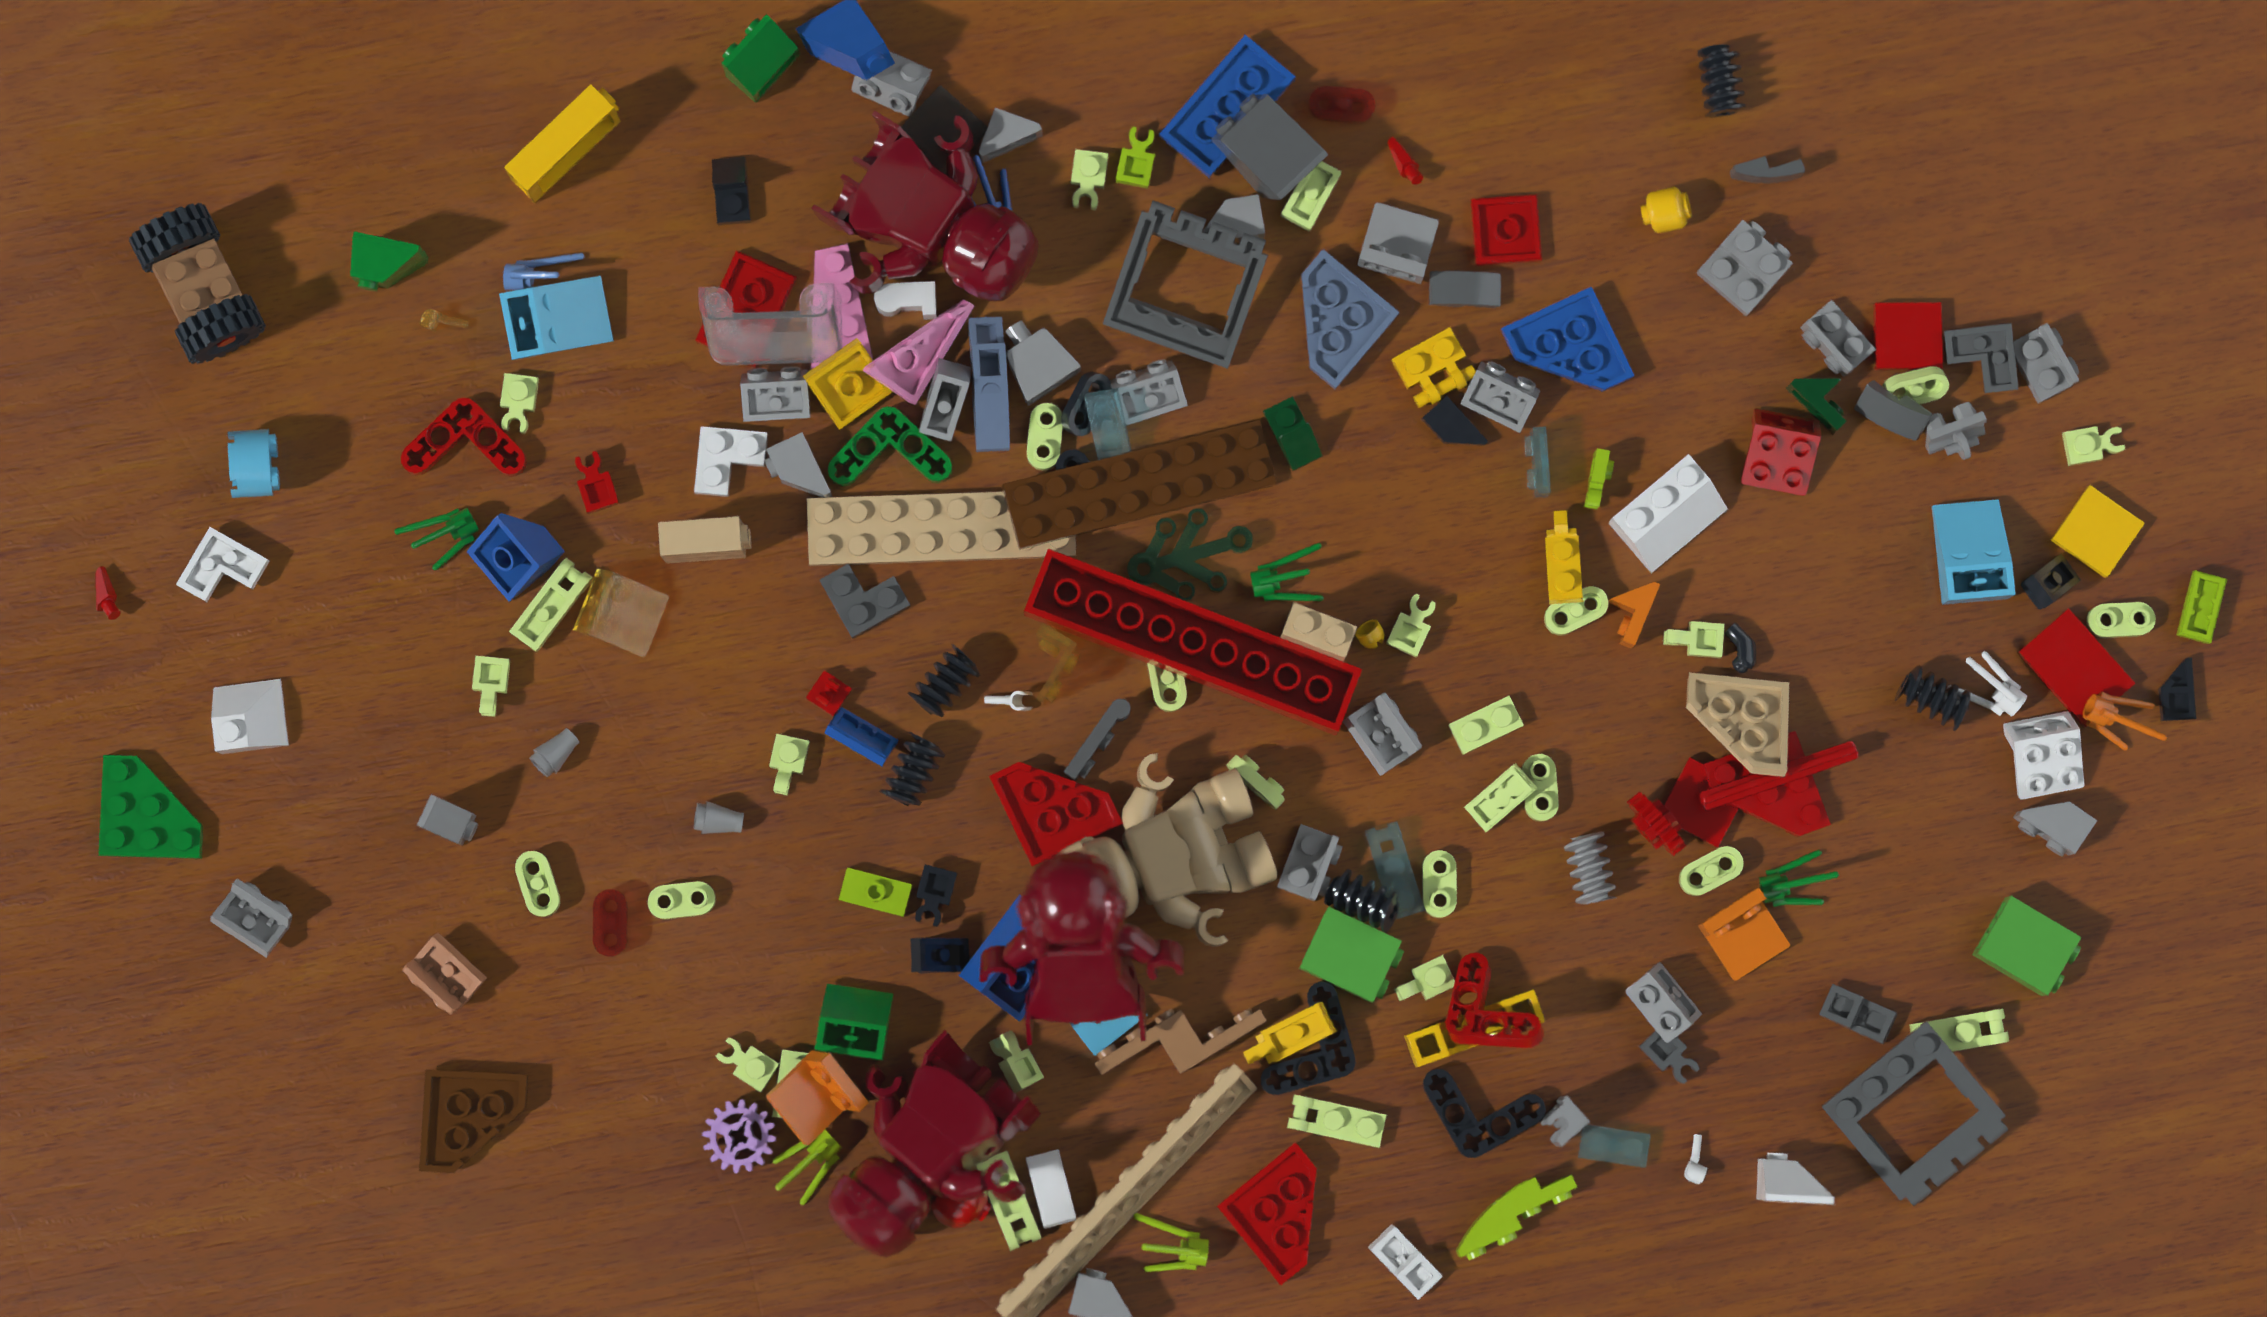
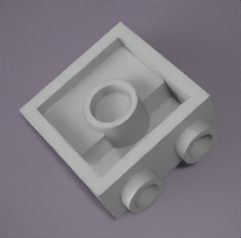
M1742 220L1696 274L1742 314L1747 316L1793 263L1788 259L1791 256L1790 252L1778 242L1772 245L1764 238L1766 232L1760 225L1754 221H1750L1747 224Z

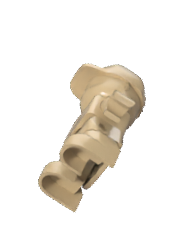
M1158 753L1150 754L1138 766L1137 779L1141 787L1135 788L1122 810V820L1125 829L1122 835V842L1126 851H1123L1120 844L1114 839L1108 837L1096 839L1085 837L1067 846L1060 852L1080 851L1097 855L1112 867L1119 879L1121 893L1128 904L1125 918L1133 914L1138 907V889H1140L1145 902L1149 905H1154L1158 915L1165 922L1189 930L1193 926L1195 927L1198 939L1203 944L1211 947L1220 946L1227 942L1228 939L1224 935L1212 937L1207 933L1205 926L1209 918L1221 917L1223 910L1214 908L1202 913L1199 911L1200 906L1185 896L1189 894H1227L1230 890V893H1242L1273 882L1277 879V873L1270 850L1259 831L1239 838L1235 843L1228 844L1222 826L1253 816L1249 795L1236 768L1197 783L1189 793L1167 811L1154 816L1159 799L1156 793L1168 788L1174 779L1167 776L1162 782H1154L1148 777L1147 767L1150 764L1156 763Z

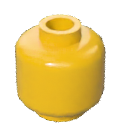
M1677 187L1650 192L1646 198V205L1641 206L1644 224H1651L1656 233L1682 229L1686 226L1687 219L1692 218L1688 195L1686 192L1681 193Z

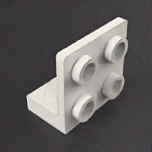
M2069 711L2003 724L2004 736L2014 753L2017 795L2021 800L2084 787L2080 728Z

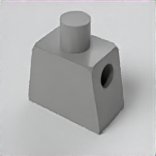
M1021 320L1006 330L1007 335L1015 345L1006 352V359L1028 406L1081 372L1079 363L1045 328L1032 335Z

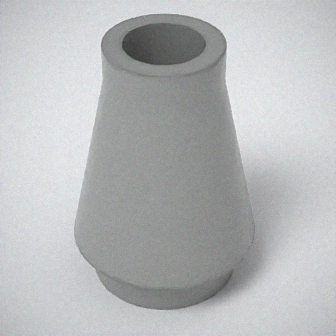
M566 728L560 734L533 749L534 754L529 759L543 775L549 777L552 773L557 774L573 749L580 742Z
M708 801L705 804L697 803L693 829L700 830L701 834L741 833L744 813L736 812Z

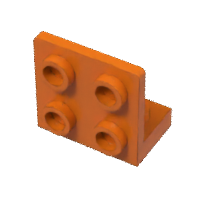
M1760 888L1753 889L1698 925L1734 981L1739 980L1790 946L1785 935L1763 903L1766 897Z
M812 1050L766 1096L767 1100L804 1145H810L843 1111L861 1112L869 1104L830 1053Z

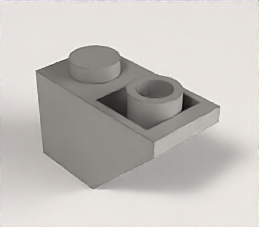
M1259 194L1226 199L1203 230V232L1209 233L1212 222H1216L1238 230L1234 243L1240 244L1244 233L1264 239L1265 229Z
M2070 801L2016 812L2013 817L2020 822L2018 825L2019 829L2032 837L2038 834L2048 841L2046 847L2059 856L2075 854L2097 822L2096 819Z

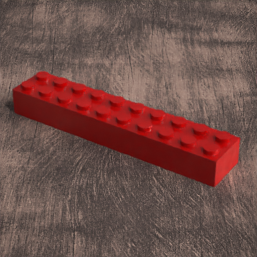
M1051 549L1047 550L1024 609V616L1152 664L1158 668L1178 674L1184 678L1335 736L1340 730L1362 669Z

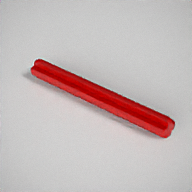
M1847 741L1787 762L1785 777L1751 774L1700 792V803L1704 810L1709 811L1854 761L1858 758L1857 747L1853 741Z

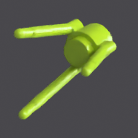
M826 1130L810 1144L811 1146L799 1142L773 1158V1163L778 1164L809 1146L806 1150L810 1154L775 1186L778 1191L790 1183L815 1159L819 1164L826 1160L801 1198V1205L807 1203L831 1166L840 1159L837 1153L842 1147Z
M1139 1213L1133 1215L1135 1220L1187 1239L1181 1240L1179 1247L1143 1244L1141 1246L1143 1250L1179 1254V1260H1184L1182 1262L1148 1265L1144 1267L1145 1272L1178 1269L1196 1270V1265L1206 1266L1209 1240L1201 1239L1199 1232L1186 1231Z

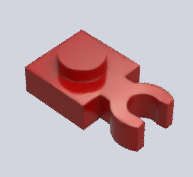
M596 451L592 452L594 463L590 467L583 466L581 458L579 456L575 457L576 467L586 477L577 481L587 514L620 504L610 472H599L602 460Z

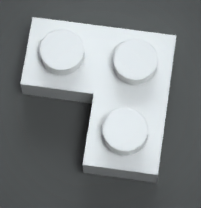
M701 426L694 493L728 497L732 464L765 467L764 460L766 459L768 433Z
M209 527L176 585L208 602L224 574L254 589L270 560Z

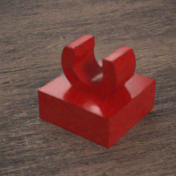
M824 670L806 696V699L834 717L853 689Z

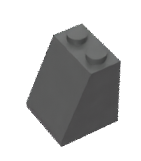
M1252 94L1240 104L1239 108L1241 111L1234 118L1229 116L1216 127L1215 130L1218 133L1211 140L1261 198L1281 200L1327 157L1328 153L1268 94H1258L1257 96Z

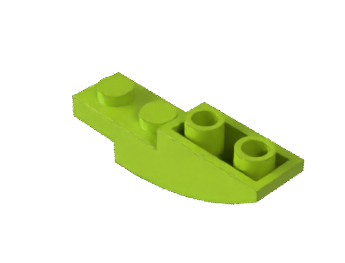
M1568 1174L1541 1188L1536 1178L1530 1177L1505 1192L1489 1205L1467 1230L1455 1250L1458 1257L1466 1255L1468 1260H1472L1487 1252L1484 1247L1497 1241L1498 1245L1501 1246L1516 1239L1517 1235L1515 1232L1522 1229L1516 1216L1522 1214L1523 1218L1526 1219L1541 1212L1540 1205L1549 1200H1552L1555 1205L1572 1197L1571 1190L1577 1188L1572 1175Z

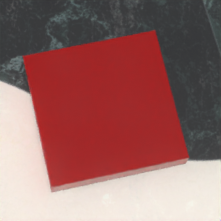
M1537 194L1470 200L1475 266L1542 261Z
M1941 302L1873 304L1874 348L1876 349L1874 351L1875 370H1918L1931 366L1943 368Z
M1689 757L1664 806L1675 816L1677 822L1682 827L1681 830L1718 848L1739 808L1726 804L1709 811L1704 810L1700 803L1699 794L1710 789L1702 769V763Z

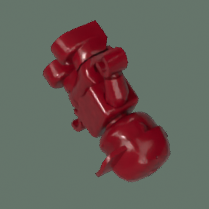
M874 110L872 116L879 126L877 139L863 159L855 155L852 158L854 164L867 171L861 183L842 174L840 178L843 181V190L832 210L828 213L815 204L812 206V210L818 219L836 230L844 231L849 235H858L871 242L894 245L898 248L883 255V260H879L871 253L860 252L864 265L873 266V272L866 279L852 278L849 281L858 292L872 294L883 286L885 276H888L889 280L914 277L922 272L928 264L937 265L942 259L945 272L953 278L955 285L965 288L967 293L988 301H1004L1019 289L1029 275L1038 255L1039 243L1031 227L1012 210L1003 206L997 208L988 203L974 206L971 196L975 191L978 175L971 155L968 152L973 144V135L966 121L960 116H955L954 125L961 131V136L957 141L948 143L941 136L934 137L939 149L945 155H948L946 157V174H944L931 164L911 137L898 124Z
M946 1030L938 1036L924 1053L921 1067L916 1069L906 1101L902 1107L899 1101L904 1097L908 1089V1083L903 1077H896L892 1086L882 1089L881 1085L885 1080V1075L878 1065H873L866 1073V1086L878 1100L875 1103L873 1130L879 1139V1144L893 1160L890 1162L883 1157H868L859 1166L853 1168L849 1176L842 1173L830 1194L828 1207L832 1218L845 1235L856 1245L876 1256L887 1258L899 1254L917 1240L913 1232L926 1218L930 1208L928 1197L922 1190L924 1186L941 1199L950 1198L959 1202L986 1196L987 1192L991 1191L998 1200L1011 1203L1019 1200L1025 1193V1187L1018 1181L1012 1180L1005 1186H999L1000 1178L1008 1173V1165L1003 1159L994 1161L985 1172L983 1170H976V1165L996 1155L1002 1148L1003 1142L1012 1139L1017 1132L1023 1133L1029 1130L1041 1116V1113L1029 1097L1026 1096L1023 1100L1020 1099L1001 1078L996 1081L986 1093L985 1098L982 1099L976 1092L980 1091L993 1074L985 1065L981 1067L957 1045Z

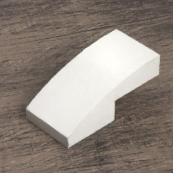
M1059 1149L1027 1157L1026 1161L1044 1229L1077 1220Z
M1393 1224L1368 1246L1376 1257L1418 1300L1443 1277Z

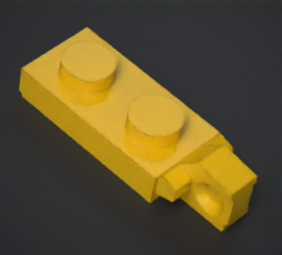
M1567 510L1553 511L1555 529L1546 530L1547 537L1545 538L1549 604L1583 602L1579 535H1577L1576 528H1568Z
M1319 1002L1261 1031V1034L1256 1036L1259 1044L1244 1051L1243 1054L1248 1064L1266 1057L1268 1064L1274 1061L1278 1062L1337 1031L1323 1003Z

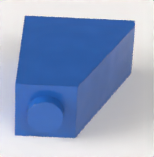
M844 0L796 28L805 49L810 55L864 80L872 78L895 64L884 40L856 0Z

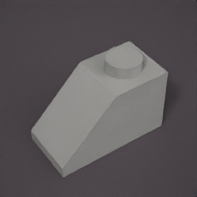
M939 358L930 385L919 429L920 433L948 441L952 440L970 384L971 367Z
M803 432L766 449L769 458L765 459L764 462L772 478L779 476L782 484L822 498L832 497Z
M431 794L417 826L463 846L465 840L470 842L473 838L478 823L474 822L477 815Z
M1087 1268L1086 1274H1078L1069 1314L1080 1317H1132L1112 1281L1105 1279L1107 1273Z

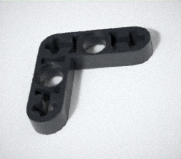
M1317 982L1313 984L1307 993V1003L1309 1007L1319 1003L1314 1002L1312 997L1317 994V988L1322 987L1324 992L1330 991L1332 998L1327 999V1006L1329 1010L1336 1007L1337 1014L1328 1015L1330 1019L1339 1023L1341 1027L1340 1035L1335 1039L1324 1038L1318 1041L1321 1052L1265 1068L1260 1077V1084L1268 1094L1280 1095L1349 1075L1354 1070L1356 1064L1354 1051L1338 994L1330 983ZM1344 1039L1346 1047L1339 1048L1343 1057H1349L1350 1063L1345 1065V1071L1340 1072L1338 1067L1332 1068L1331 1061L1336 1058L1334 1049L1327 1052L1325 1044H1336ZM1304 1061H1311L1317 1067V1076L1311 1081L1303 1080L1298 1074V1068ZM1293 1065V1076L1298 1085L1290 1086V1079L1282 1081L1280 1083L1281 1088L1275 1090L1273 1085L1267 1086L1266 1079L1271 1077L1270 1071L1276 1070L1278 1075L1286 1074L1289 1072L1285 1067Z
M1434 1069L1425 1074L1422 1086L1425 1094L1457 1150L1468 1158L1479 1157L1537 1124L1543 1119L1546 1112L1544 1101L1539 1096L1526 1094L1477 1121L1455 1081L1447 1071ZM1435 1074L1438 1078H1446L1447 1083L1443 1085V1088L1447 1095L1454 1091L1457 1096L1456 1098L1446 1100L1440 1107L1436 1102L1437 1099H1442L1438 1090L1431 1091L1429 1085L1433 1083L1431 1077ZM1525 1100H1528L1530 1103H1537L1539 1106L1535 1110L1537 1116L1533 1119L1530 1115L1523 1116L1519 1119L1523 1125L1517 1128L1515 1118L1508 1110L1514 1107L1515 1113L1522 1111L1525 1108L1523 1103ZM1450 1104H1459L1464 1109V1117L1458 1123L1449 1122L1445 1116V1110ZM1498 1116L1506 1117L1510 1122L1509 1132L1503 1136L1496 1135L1491 1128L1493 1119ZM1485 1124L1486 1132L1494 1142L1488 1145L1485 1138L1477 1143L1478 1150L1476 1152H1473L1472 1149L1465 1150L1463 1148V1144L1466 1142L1465 1135L1470 1133L1472 1137H1476L1483 1132L1479 1129V1126Z

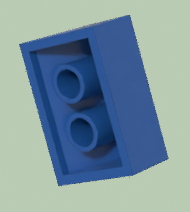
M1021 895L1016 898L959 974L962 979L1019 1022L1025 1016V996L1030 988L1032 971L1036 960L1017 969L1016 983L1013 987L1007 984V974L991 973L988 976V981L981 983L979 976L980 960L983 951L990 946H1006L1019 931L1024 929L1016 907Z

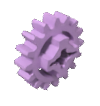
M740 1100L738 1108H734L731 1101L726 1102V1111L723 1112L719 1108L714 1109L717 1115L716 1120L706 1119L705 1122L711 1126V1131L702 1132V1136L710 1138V1143L704 1146V1150H714L715 1153L710 1160L712 1162L718 1159L723 1160L721 1164L722 1170H726L731 1164L733 1165L734 1173L740 1172L741 1165H745L748 1172L753 1171L752 1162L756 1161L758 1164L763 1165L765 1161L762 1154L773 1153V1150L767 1145L768 1142L776 1141L777 1137L769 1135L768 1130L774 1128L775 1124L765 1123L764 1120L769 1114L767 1111L760 1114L756 1113L758 1104L753 1103L748 1109L746 1108L745 1100ZM743 1114L737 1123L730 1125L723 1121L730 1115ZM755 1120L761 1128L762 1140L754 1135L752 1126ZM747 1122L744 1128V1135L748 1137L747 1142H740L732 1151L735 1145V1138L731 1136V1132L733 1130L739 1131ZM717 1132L725 1138L727 1147L724 1153L718 1145ZM749 1148L755 1151L752 1156L746 1159H736L741 1150Z

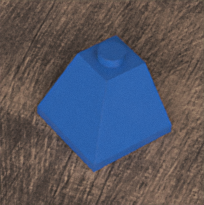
M500 513L466 552L508 602H510L546 573L565 551L544 526Z

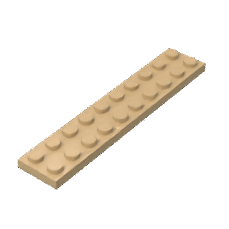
M1235 1064L1230 1069H1223L1214 1079L1215 1084L1206 1093L1202 1092L1194 1098L1190 1105L1191 1109L1183 1117L1179 1116L1169 1124L1164 1137L1159 1142H1152L1143 1152L1144 1157L1135 1166H1129L1123 1171L1119 1177L1120 1182L1111 1191L1107 1190L1098 1197L1095 1202L1096 1207L1088 1215L1080 1216L1073 1223L1072 1231L1064 1239L1057 1240L1047 1252L1049 1255L1040 1264H1034L1027 1270L1024 1275L1025 1280L1016 1289L1008 1290L1000 1299L1001 1304L996 1310L1003 1317H1036L1133 1215L1150 1200L1247 1100L1257 1087Z

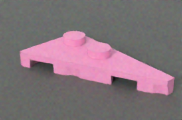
M961 300L866 365L862 371L907 402L916 405L935 373L939 358H944L975 305Z

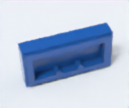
M843 707L839 709L824 732L826 735L880 766L884 765L899 741Z

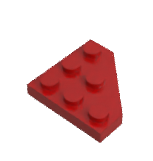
M1796 731L1788 733L1787 762L1805 756ZM1732 754L1701 765L1710 788L1751 775ZM1813 775L1729 803L1751 816L1786 830L1785 832L1796 837L1831 825Z
M1017 762L989 776L1032 867L1085 837L1095 838L1123 825L1107 792L1088 787L1022 762Z
M1296 1142L1217 1205L1218 1209L1280 1286L1306 1266L1308 1260L1317 1168Z

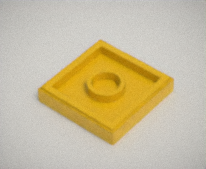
M858 338L802 376L839 430L893 393L889 388L862 371L873 360Z
M2089 485L2051 538V541L2104 578H2107L2145 523Z

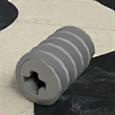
M1604 832L1571 838L1572 842L1564 846L1565 851L1575 852V855L1567 859V864L1578 866V868L1569 873L1570 877L1581 879V881L1572 886L1574 891L1584 893L1575 899L1577 904L1586 905L1618 898L1608 896V893L1616 888V884L1605 883V880L1613 875V871L1602 869V866L1610 862V858L1599 856V853L1607 849V845L1596 842V840L1605 835Z

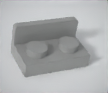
M1832 300L1800 327L1804 332L1802 337L1806 343L1813 349L1818 347L1826 356L1824 362L1835 374L1840 372L1843 377L1848 375L1876 350Z
M2048 323L2013 341L2016 365L2038 404L2079 381L2077 364L2072 357H2066L2061 348L2063 340L2059 332L2054 327L2050 328Z
M1157 360L1148 364L1146 369L1137 372L1126 370L1118 373L1115 379L1110 380L1124 426L1188 406L1179 374L1173 361Z
M1480 362L1460 404L1520 433L1539 396L1540 390L1528 378L1522 376L1515 378L1505 373L1506 369L1497 363L1488 362L1486 364Z
M789 366L782 368L778 372H767L766 369L756 368L742 374L740 386L743 422L810 418L809 388L807 382L802 377L808 370Z
M1300 824L1277 888L1315 901L1318 895L1324 897L1331 880L1330 877L1325 876L1329 864L1336 865L1342 850V846L1337 845L1339 837Z
M1660 961L1626 989V994L1666 1043H1669L1689 1028L1702 1015Z

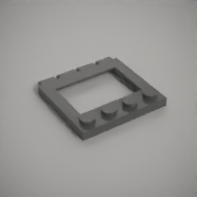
M1153 200L1149 212L1144 210L1141 212L1103 324L1228 369L1268 254L1262 253L1266 240L1244 233L1240 244L1234 243L1238 230L1212 222L1209 233L1203 232L1206 223L1205 218L1181 210L1177 222L1172 221L1175 208ZM1152 235L1245 267L1241 283L1237 284L1227 312L1229 317L1224 330L1130 297L1135 283H1138L1148 254L1146 250Z
M1927 1021L1923 1022L1822 1105L1826 1113L1901 1201L1906 1197L1913 1206L1933 1192L1925 1183L1928 1178L1939 1187L1959 1171L1951 1161L1955 1156L1965 1166L1985 1150L1978 1141L1981 1135L1991 1145L2009 1130L2001 1121L2006 1116ZM1936 1058L1937 1062L1945 1069L1944 1073L1965 1098L1968 1097L1979 1111L1900 1174L1898 1169L1890 1162L1891 1158L1870 1133L1867 1134L1858 1121Z

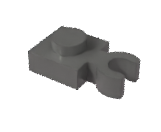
M1655 1030L1639 1046L1661 1071H1664L1670 1065L1673 1068L1674 1078L1681 1084L1687 1082L1680 1072L1684 1065L1690 1066L1695 1072L1699 1070V1066L1694 1060L1684 1058L1681 1055L1687 1047L1678 1037L1666 1043Z

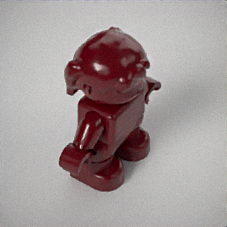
M1080 851L1060 852L1039 863L1032 871L1026 885V891L1022 894L1016 906L1021 925L1024 929L1019 931L1006 946H990L981 954L980 983L988 981V976L991 973L1001 972L1007 974V984L1012 987L1016 983L1017 969L1036 960L1032 971L1030 988L1025 996L1027 1045L1033 1044L1034 1020L1041 1019L1058 1023H1074V1025L1087 1022L1101 1024V1021H1111L1126 1016H1138L1141 1041H1146V998L1144 989L1138 982L1136 970L1131 959L1141 964L1147 963L1146 972L1152 981L1158 978V967L1169 966L1175 970L1176 974H1184V950L1178 942L1170 939L1154 941L1138 926L1124 924L1128 904L1121 893L1119 879L1112 867L1097 855Z

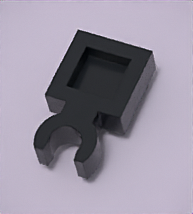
M924 865L916 897L925 899V903L916 912V922L920 923L923 913L931 911L935 915L933 926H939L941 922V913L938 909L939 904L949 906L958 873Z

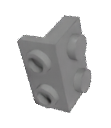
M890 52L895 62L894 65L868 80H864L856 75L854 76L851 88L853 92L889 107L896 112L911 116L917 99L927 84L932 70Z
M1385 692L1343 720V723L1380 776L1422 748L1416 732L1408 726L1399 713L1397 704Z
M236 879L232 884L230 893L212 914L210 922L267 958L290 928L292 914L283 903L277 900L271 901L262 895L261 891L252 883H244Z

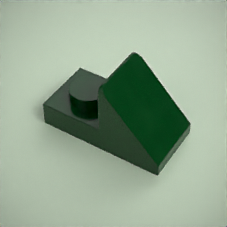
M1794 379L1786 387L1832 435L1847 422L1842 417L1845 414L1842 408L1834 401L1830 400L1827 402L1823 398L1842 379Z
M1293 396L1263 411L1292 471L1322 457L1309 422L1306 423Z

